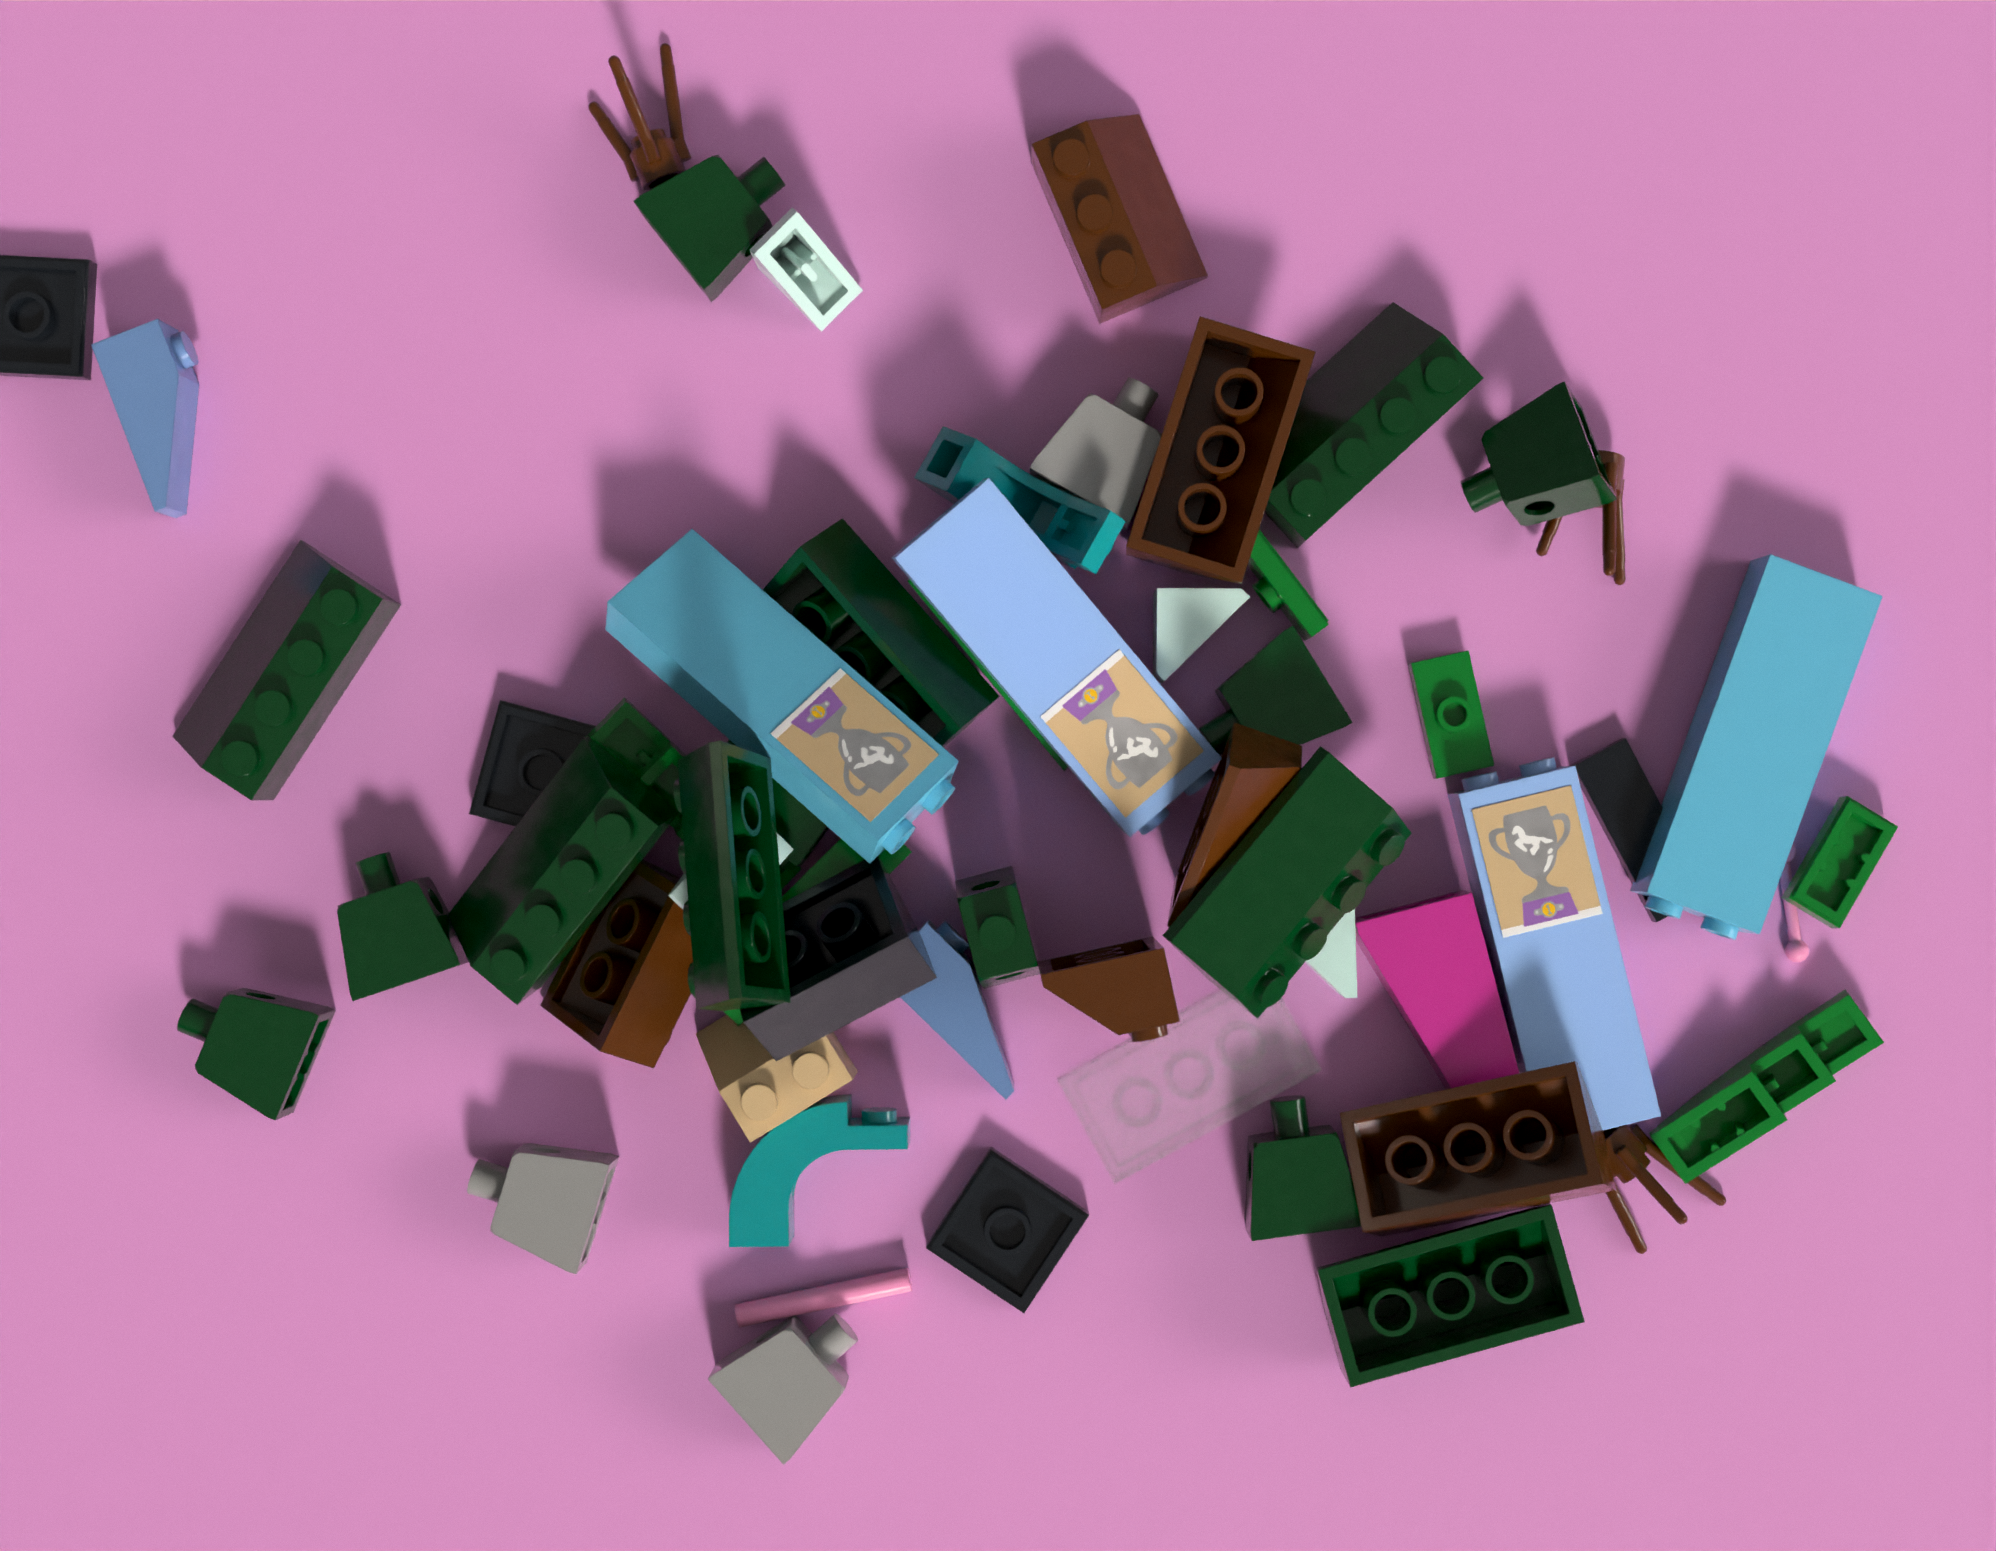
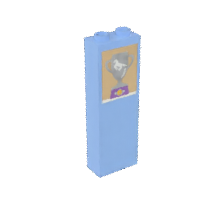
M990 478L980 481L891 557L1110 818L1129 837L1138 830L1142 835L1152 831L1169 815V810L1166 808L1168 804L1182 792H1185L1187 796L1196 793L1214 777L1215 772L1211 768L1222 759Z
M1552 757L1519 765L1520 777L1499 781L1497 771L1461 779L1464 790L1450 793L1448 798L1519 1073L1576 1061L1602 1130L1661 1117L1576 766L1557 767L1555 758Z

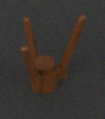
M667 43L660 46V56L671 138L666 137L663 129L649 130L629 78L619 57L615 55L609 58L608 63L637 133V136L631 140L633 151L628 147L601 106L595 101L588 105V109L624 162L631 182L639 180L644 190H651L686 171L683 162L691 159L684 140L671 46Z
M1599 450L1617 500L1596 507L1602 508L1603 572L1607 576L1613 575L1615 584L1622 585L1626 580L1622 502L1625 481L1623 479L1625 457L1619 453ZM1562 517L1546 521L1536 548V553L1539 556L1547 554Z
M1637 1124L1630 1128L1628 1125L1603 1130L1613 1177L1617 1176L1622 1183H1627L1636 1177L1677 1223L1685 1224L1688 1220L1687 1215L1646 1169L1650 1164V1160L1645 1155V1152L1680 1178L1656 1143L1650 1140ZM1700 1176L1687 1183L1715 1204L1723 1206L1726 1203V1197ZM1615 1183L1616 1190L1605 1193L1636 1252L1644 1254L1647 1251V1246Z

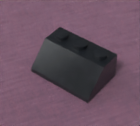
M879 856L870 864L863 860L783 902L791 1003L740 1009L743 1023L775 1061H778L937 978L921 934Z

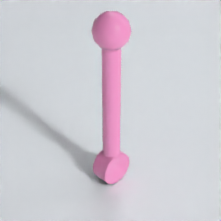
M1794 844L1791 847L1780 878L1782 895L1792 880L1790 862L1796 855ZM1783 899L1789 942L1785 946V954L1789 960L1801 962L1809 955V948L1801 940L1797 907Z

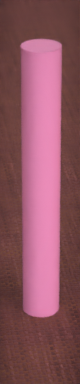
M903 1268L735 1304L737 1324L741 1328L913 1291L909 1269Z

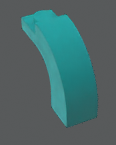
M944 426L914 477L953 504L980 481L990 478L1058 562L1073 569L1080 567L1094 574H1097L1104 559L1112 550L1114 542L1126 522L1111 510L1067 494L1039 480L1000 456L978 439Z
M852 1094L836 1095L819 1100L767 1132L744 1162L732 1192L729 1209V1247H789L794 1237V1193L798 1177L803 1170L819 1157L835 1151L908 1149L911 1141L910 1117H897L896 1108L873 1107L862 1109V1118H852Z

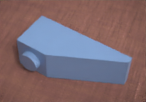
M156 319L91 344L154 511L178 518L187 514L199 394V382L193 366L198 365L199 361L196 350L184 331L179 332L174 327Z
M928 920L918 931L921 934L937 978L900 998L1006 1100L1014 1092V1081L972 961L964 954V951L969 947V943L946 921L937 928Z

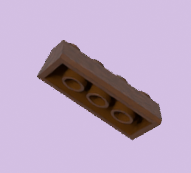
M1199 317L1126 545V555L1179 572L1242 584L1316 353L1315 351L1205 317Z
M1576 1061L1340 1113L1362 1231L1365 1233L1383 1237L1616 1190L1603 1130Z

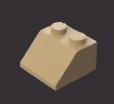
M727 1015L696 1033L718 1091L750 1143L849 1083L858 1072L834 1032L778 1061H775L744 1023L738 1027Z

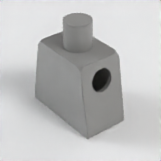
M1130 377L1126 380L1113 405L1099 396L1090 393L1034 459L1030 466L1029 474L1067 494L1111 510L1126 521L1122 528L1126 531L1134 515L1162 433L1144 423L1145 418L1159 396L1158 393L1146 384Z
M525 1143L514 1151L509 1168L479 1159L470 1176L467 1193L498 1203L490 1228L494 1235L567 1272L577 1274L587 1263L619 1156L611 1153Z
M838 1314L830 1317L814 1333L797 1316L789 1317L721 1359L713 1368L708 1380L784 1465L791 1459L845 1390L849 1375L838 1363L837 1359L858 1341V1338L848 1323Z

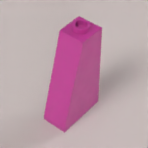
M1459 890L1355 918L1356 941L1445 1089L1519 1073L1472 892Z

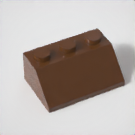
M1139 114L1086 120L1032 143L1031 164L1099 324L1208 277Z
M1234 722L1221 755L1222 759L1218 763L1215 775L1175 875L1167 922L1168 927L1172 925L1302 769L1301 745Z
M642 859L563 959L540 1006L600 1052L654 1068L664 1047L669 1042L672 1031L691 995L688 985V968L693 962L691 936L687 933L684 926L683 909L668 896L680 877Z
M1153 936L1039 961L1041 980L1045 989L1115 1034L1123 1035L1129 1033L1132 1042H1142L1166 1036L1169 1034L1167 1025L1180 1022L1164 947Z

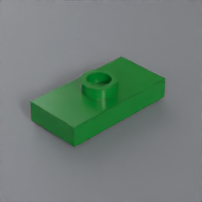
M1259 530L1247 565L1258 579L1252 587L1263 604L1272 613L1281 609L1303 640L1306 641L1329 625L1327 623L1329 620L1261 530Z
M1469 650L1408 664L1433 779L1494 766Z
M1848 796L1839 797L1781 898L1830 928H1840L1898 826Z

